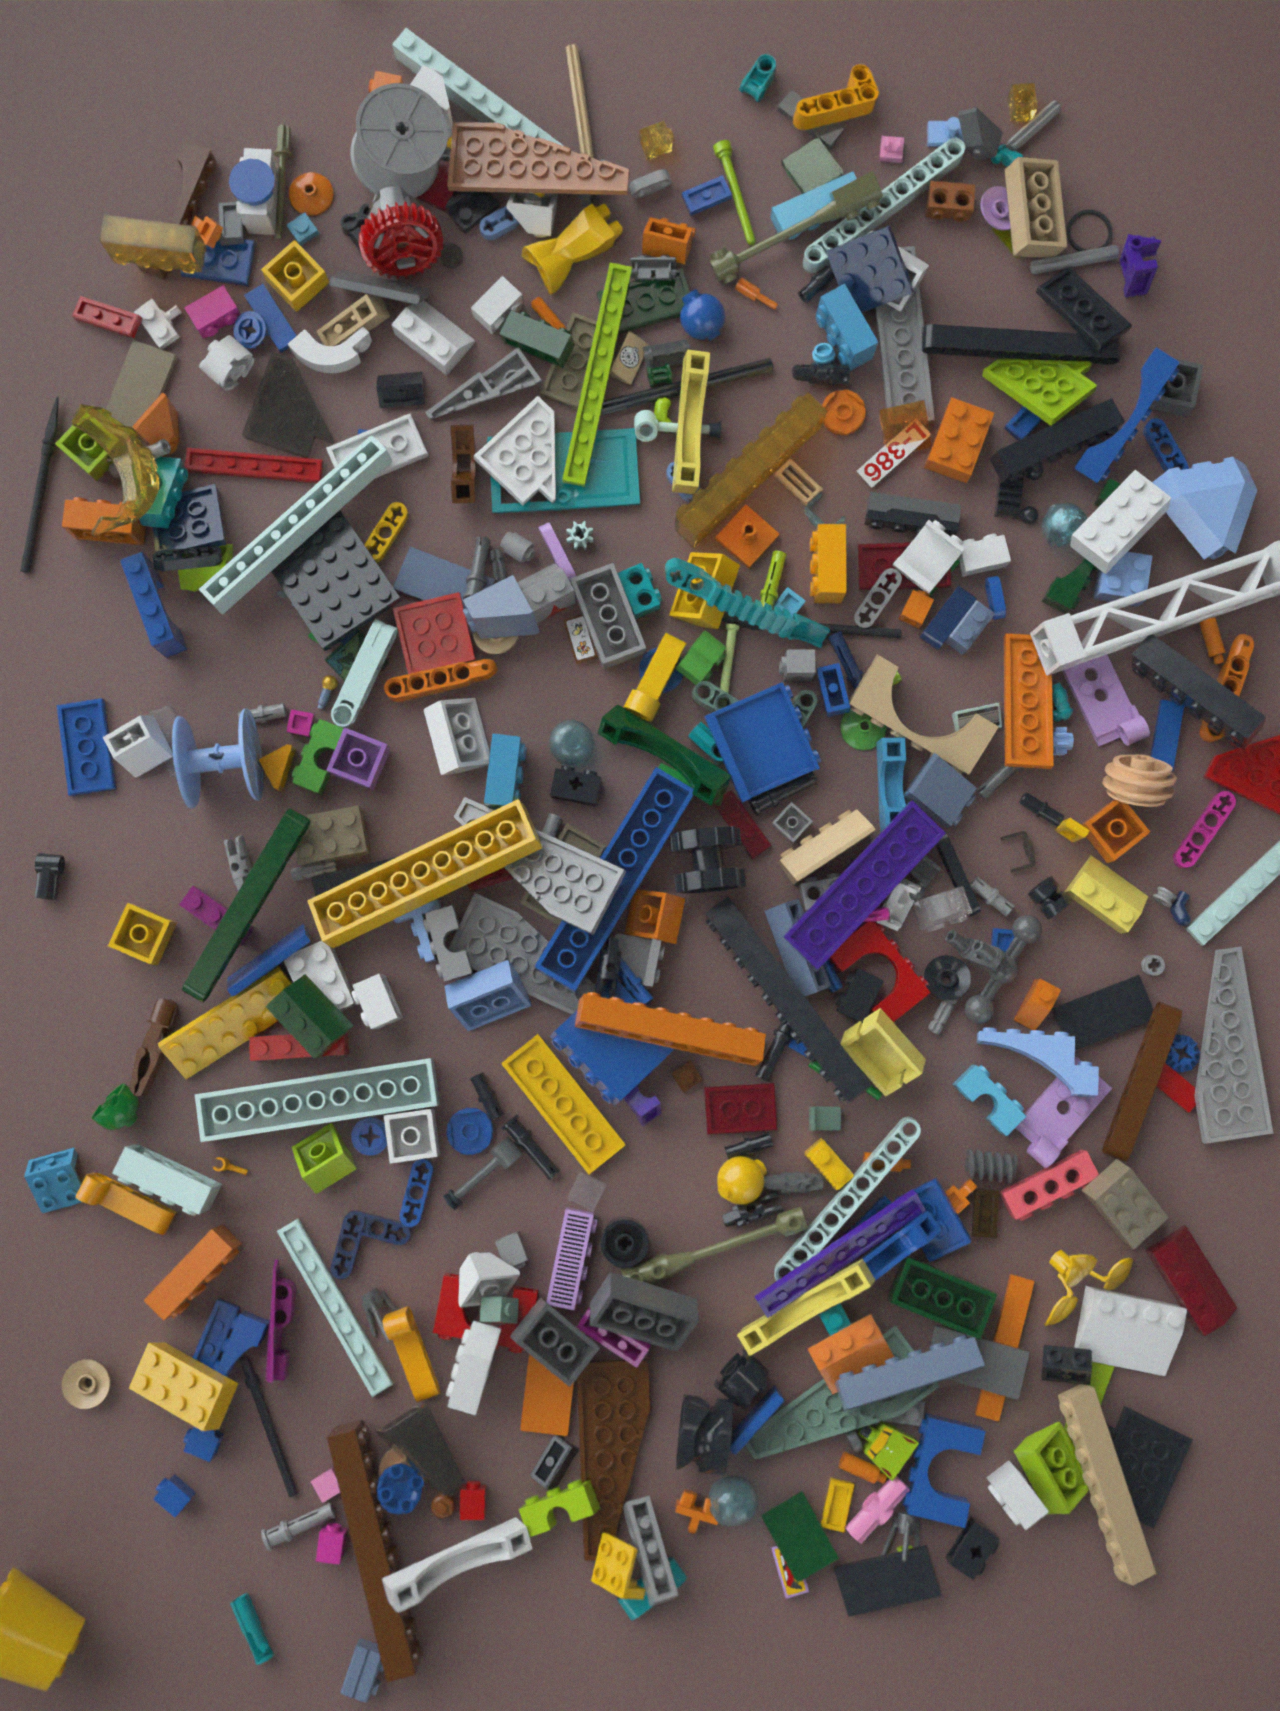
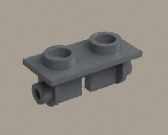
M642 255L637 258H630L632 265L631 278H635L636 281L651 280L652 272H656V280H672V278H676L677 263L675 257L667 255L648 257Z
M687 339L643 347L646 367L665 366V363H669L670 366L683 364L687 350H690Z

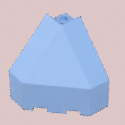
M1234 457L1224 458L1222 463L1212 464L1211 461L1192 464V468L1180 470L1179 467L1171 468L1152 482L1172 497L1169 508L1166 511L1167 515L1204 560L1207 557L1215 560L1221 557L1227 550L1234 553L1237 552L1257 493V488L1245 464Z

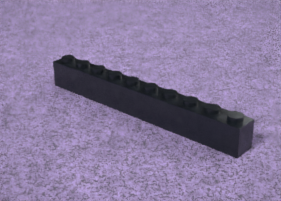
M727 896L706 912L708 920L705 921L713 933L717 930L722 937L719 941L727 951L729 949L733 951L736 955L733 960L740 969L745 967L750 974L747 978L755 988L757 986L761 988L764 992L761 997L769 1007L773 1004L778 1011L775 1015L784 1026L787 1023L792 1029L789 1034L797 1044L802 1043L807 1049L804 1051V1054L812 1064L816 1061L821 1069L818 1072L826 1083L832 1082L835 1086L833 1092L841 1102L845 1100L847 1104H850L870 1089L871 1083L730 898Z

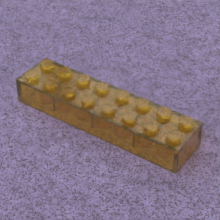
M809 392L803 397L801 395L792 402L790 410L787 412L782 411L776 417L774 425L770 428L766 426L759 433L758 440L754 443L749 442L742 449V455L737 459L733 457L726 464V470L721 474L716 473L709 480L708 483L710 485L704 490L700 488L692 496L693 500L688 505L683 504L676 511L674 529L692 548L696 547L823 427L828 411Z

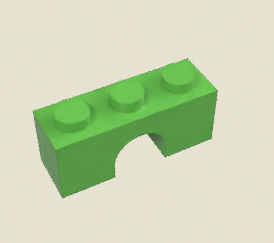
M319 719L317 724L314 723L310 731L311 740L308 745L306 744L301 752L302 761L293 770V784L318 795H323L331 775L319 768L318 758L324 751H335L344 728Z

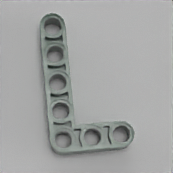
M708 681L699 682L692 690L693 700L712 713L720 709L717 705L720 699L726 700L728 706L740 701ZM698 688H706L709 692L708 698H701L698 695ZM811 690L801 691L792 701L793 707H798L803 719L800 720L802 728L817 705V696ZM801 696L809 698V707L801 705Z

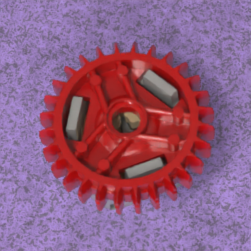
M387 187L377 192L373 198L369 214L365 219V225L361 226V232L359 233V248L367 267H371L373 272L378 271L380 276L386 273L388 279L392 275L397 280L399 276H404L407 279V275L413 274L415 277L416 272L419 271L424 274L425 267L431 269V263H437L436 257L441 256L440 250L443 249L444 240L441 226L436 216L432 215L430 210L427 209L425 211L423 205H420L413 196L409 195L401 187Z

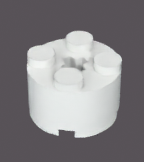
M228 335L221 341L214 340L208 346L209 353L200 363L199 368L225 391H228L239 384L236 380L240 376L245 378L254 364V358L244 346Z

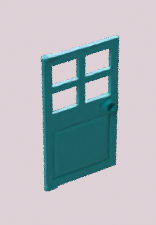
M635 428L597 430L591 459L607 462H590L585 487L562 482L573 432L554 433L555 502L553 504L550 501L531 502V499H529L524 505L520 503L501 504L500 484L490 475L492 513L640 505ZM487 436V443L493 438L492 436Z

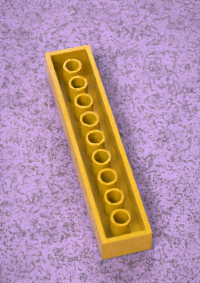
M517 799L308 900V904L322 942L331 948H335L542 849L543 846L527 808Z

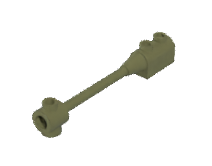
M871 171L829 193L832 202L817 210L814 215L738 254L730 250L727 251L726 247L709 255L711 258L709 262L719 282L723 280L726 284L736 279L735 273L739 272L741 262L817 223L821 224L844 217L849 221L860 215L858 210L864 207L870 210L880 205L879 199L883 198V194L874 172Z
M797 1207L778 1214L776 1223L691 1253L684 1252L666 1255V1252L641 1260L633 1267L621 1268L622 1276L652 1285L672 1278L673 1275L700 1259L777 1232L788 1237L807 1230L808 1226L801 1207Z

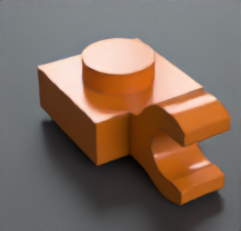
M195 215L191 224L198 229L196 237L207 246L214 248L216 242L221 237L223 227L208 216L203 221Z
M968 1179L959 1189L952 1185L945 1191L957 1214L970 1204L965 1197L977 1188V1185L971 1179Z

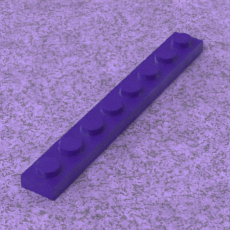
M913 1189L754 1296L767 1318L925 1212L926 1210L917 1193Z

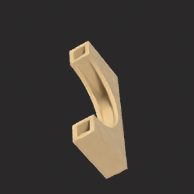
M877 654L849 700V704L852 705L851 710L861 716L864 713L872 717L870 721L881 728L884 725L892 729L890 733L897 738L905 736L912 741L910 745L922 752L924 748L932 752L930 757L934 753L943 760L950 763L951 767L961 775L963 772L970 774L999 726L976 713L963 728L949 735L928 737L909 730L899 720L892 703V684L899 667Z

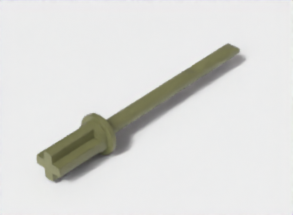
M285 125L278 127L277 149L274 150V155L279 157L275 239L282 238L286 159L292 157L290 152L291 127Z

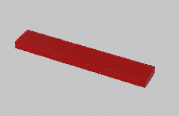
M187 448L185 468L188 472L318 483L322 480L323 460Z

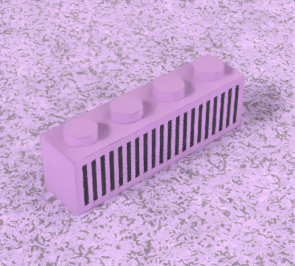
M566 1207L546 1302L551 1306L574 1310L575 1304L580 1305L583 1290H579L580 1280L585 1281L588 1267L583 1266L585 1256L590 1257L593 1244L588 1242L590 1233L595 1234L598 1220L593 1219V1212Z

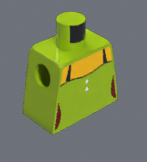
M880 1421L876 1428L867 1425L859 1428L857 1434L866 1440L863 1445L865 1454L892 1481L919 1444L914 1436L885 1421Z

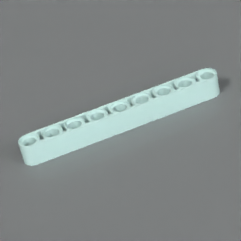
M958 138L948 140L883 189V198L879 199L880 204H886L888 208H882L878 205L868 210L867 207L858 210L860 215L849 221L845 218L808 246L803 258L804 269L809 273L820 271L830 263L826 251L832 248H829L826 244L832 243L837 247L868 234L928 189L930 181L940 180L957 167L965 151L963 141ZM949 151H954L957 155H952ZM932 164H936L940 168H934ZM915 177H919V178H921L923 181H920V182H919V181H916L914 178H915ZM901 190L905 192V195H900L897 191ZM862 217H868L871 221H864ZM845 230H850V231H852L854 234L848 235V234H846L844 231H845ZM814 256L818 258V261H811L809 257Z
M904 1117L896 1124L854 1173L855 1176L840 1189L808 1226V1229L802 1233L777 1262L774 1269L776 1281L782 1278L778 1273L781 1268H789L792 1271L818 1254L917 1140L921 1133V1128L914 1118ZM907 1123L915 1125V1131L910 1135L903 1133V1127ZM892 1141H897L900 1143L899 1150L894 1153L887 1150L888 1144ZM876 1159H881L885 1163L883 1169L879 1171L871 1167ZM861 1177L869 1180L868 1186L863 1189L856 1186V1181ZM849 1195L853 1197V1203L850 1206H843L840 1203L843 1196ZM833 1213L838 1216V1220L835 1224H828L825 1221V1217ZM812 1232H820L823 1235L822 1239L819 1242L811 1241L809 1236ZM797 1250L806 1251V1258L803 1260L796 1259L794 1253Z

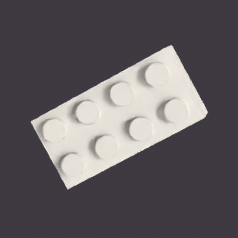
M1134 470L1072 534L1070 547L1103 573L1107 574L1168 510L1172 497L1138 471Z

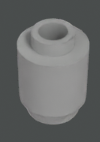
M507 532L501 541L500 547L504 549L503 551L521 563L529 562L535 554L534 543L516 532Z

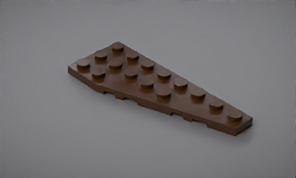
M648 1358L642 1359L637 1368L626 1360L590 1361L577 1377L582 1483L588 1480L591 1481L600 1509L594 1515L583 1518L584 1561L596 1560L603 1533H609L613 1536L616 1534L650 1411Z

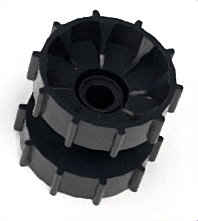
M735 826L710 827L687 830L670 835L671 851L678 854L692 853L693 872L674 876L676 893H706L738 889L746 886L744 869L739 867L724 868L722 850L742 845L740 828Z

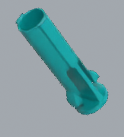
M245 1593L234 1599L230 1605L252 1651L255 1664L259 1665L270 1660L275 1654L270 1648L263 1632L261 1622L248 1593Z

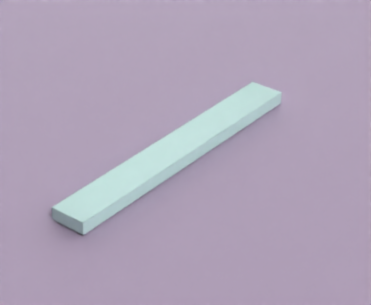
M298 1218L278 1230L277 1233L371 1396L374 1397L394 1384L393 1380L300 1219Z

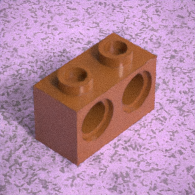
M930 181L927 190L925 217H931L934 220L953 219L957 222L970 220L974 211L975 185ZM934 200H941L943 204H937ZM957 202H963L966 206H960Z

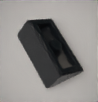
M554 1435L529 1476L546 1490L556 1488L579 1449L559 1435Z

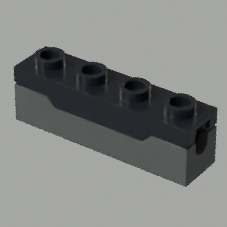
M870 492L867 500L864 525H870V528L881 530L884 527L890 528L893 532L897 533L911 531L918 535L928 520L932 523L936 520L945 527L944 532L951 537L958 532L961 505Z

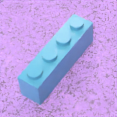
M852 171L772 207L770 218L777 232L779 233L814 215L817 210L832 202L829 193L856 180L854 172ZM817 223L805 230H814L818 228L821 224ZM801 232L788 239L791 240L798 237Z

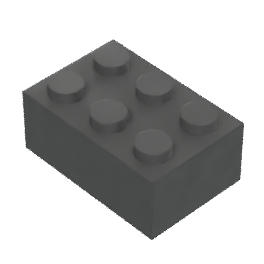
M541 1298L510 1335L519 1346L569 1387L600 1349L597 1344Z

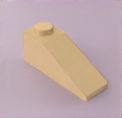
M366 294L317 330V333L324 346H337L344 343L362 327L367 331L375 328L389 318L390 314L380 296Z

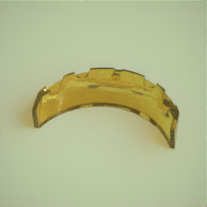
M80 404L71 420L72 425L88 434L106 451L119 472L123 488L120 510L115 517L101 516L92 530V536H96L130 524L144 516L152 507L158 494L159 474L157 473V464L149 448L144 447L138 439L140 435L132 427L123 425L111 416L112 412L102 407Z

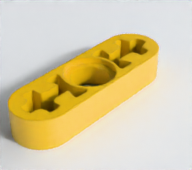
M394 502L388 506L364 544L367 550L370 548L375 549L377 546L375 538L385 544L384 546L379 544L377 547L379 554L372 555L376 563L384 558L408 520L407 508L400 502ZM399 509H401V513L403 516L396 517L394 523L397 526L394 527L393 524L390 523L394 519L393 511H399ZM383 527L392 529V534L389 538L380 537L379 532Z

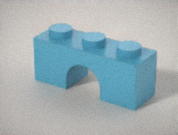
M971 1065L952 1085L970 1102H974L982 1094H988L992 1098L994 1106L986 1119L1001 1135L1007 1136L1026 1117L1022 1112L1024 1110L1023 1106L1015 1099L1011 1101L1005 1095L1007 1090L998 1082L994 1084L988 1078L991 1074L982 1065L979 1067Z

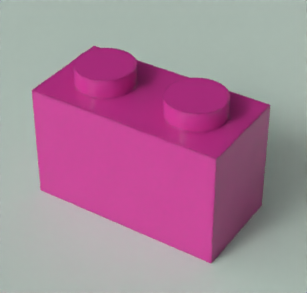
M224 285L184 307L203 339L215 335L219 329L226 325L234 324L238 316L241 315Z

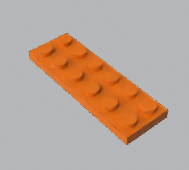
M1006 633L1004 635L1005 766L1052 769L1054 766L1052 674L1046 676L1031 635Z

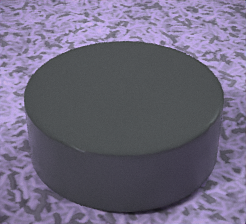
M854 1430L843 1433L854 1453L863 1449V1445Z

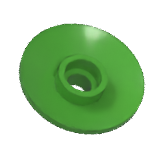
M850 709V712L845 713L842 718L840 730L844 741L849 746L857 750H870L876 747V742L885 737L886 725L881 728L870 721L872 717L864 713L861 716ZM862 722L868 724L869 728L867 730H863L860 727Z

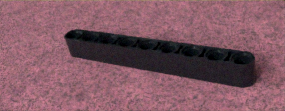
M930 324L922 327V352L926 354L1004 359L1088 361L1092 364L1112 365L1120 362V337L1098 352L1079 333Z

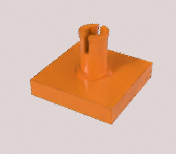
M745 504L715 537V540L750 569L779 537L780 533Z

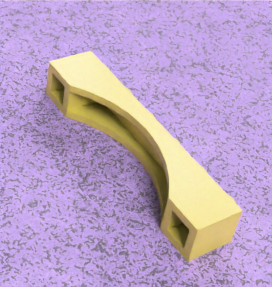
M687 350L683 359L672 492L695 494L699 487L701 425L710 352Z
M861 1259L814 1286L769 1318L764 1315L743 1327L737 1336L750 1356L815 1315L871 1287L875 1278L864 1260Z

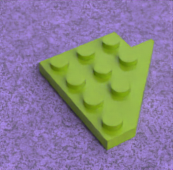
M998 358L986 367L982 374V377L1049 425H1053L1095 392L1097 387L1095 383L1083 376L1091 368L1092 363L1088 361Z

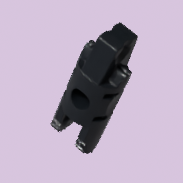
M796 364L791 369L792 377L795 380L809 382V384H849L850 368L834 364Z
M610 937L607 939L606 949H601L595 987V993L601 995L603 992V981H610L609 999L616 996L622 953L617 951L619 939ZM607 964L612 967L611 972L606 969Z
M778 1192L764 1195L748 1204H739L732 1207L733 1211L722 1215L725 1227L738 1224V1227H742L784 1212L782 1205H776L765 1210L762 1206L778 1199ZM752 1209L755 1210L754 1213H748Z

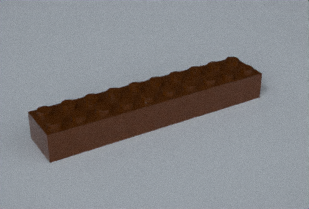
M361 1419L334 1427L327 1436V1442L386 1683L416 1674L418 1666L421 1664L423 1647L421 1641L417 1642L416 1639L417 1623L415 1617H411L409 1608L398 1613L388 1602L382 1581L383 1578L402 1569H399L397 1562L400 1559L398 1547L393 1545L391 1538L394 1535L392 1522L387 1521L385 1513L387 1510L381 1506L377 1497L379 1473H375L373 1465L376 1463L374 1450L369 1449L368 1440H370L368 1426H364Z

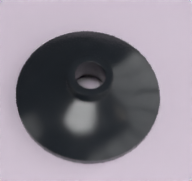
M938 956L928 963L924 971V979L929 984L926 985L927 989L933 996L941 1000L950 1001L962 997L969 989L971 983L968 967L962 960L954 956ZM942 978H948L950 980V983L945 984L942 981Z

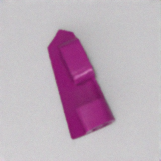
M278 1259L274 1261L265 1376L268 1383H273V1380H285L288 1377L290 1351L281 1349L283 1327L291 1322L295 1314L296 1285L291 1279L279 1278L280 1265ZM279 1286L287 1287L288 1296L284 1297L279 1294ZM277 1310L285 1311L287 1319L284 1321L278 1319Z

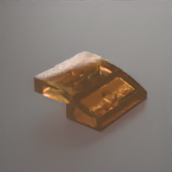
M924 400L878 411L883 431L884 446L886 445V448L920 440L924 441L912 452L931 448L928 417Z

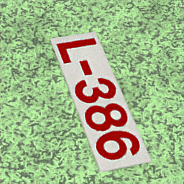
M915 418L860 467L857 472L872 488L931 434Z

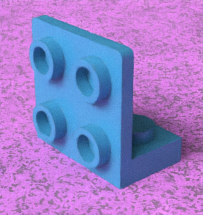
M75 1148L28 1161L24 1177L42 1213L82 1203V1201L75 1197L82 1185L75 1170L78 1157Z

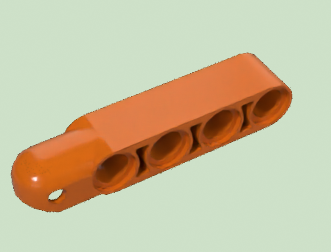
M1246 634L1237 635L1232 642L1227 659L1223 663L1217 681L1223 686L1225 683L1229 684L1232 692L1238 697L1249 670V660L1254 648L1253 638ZM1232 662L1238 664L1239 672L1232 668ZM1204 720L1202 721L1199 733L1205 742H1215L1224 737L1221 733L1216 736L1212 735L1207 726L1208 723Z
M482 659L468 663L459 662L393 677L385 683L384 690L392 701L402 702L467 687L472 683L488 680L497 673L498 668L496 662L492 659ZM461 670L469 671V676L466 679L458 678V673ZM439 675L447 676L446 682L442 685L435 683ZM422 680L424 681V686L422 689L415 690L413 689L414 682ZM393 686H402V690L399 694H391V688Z

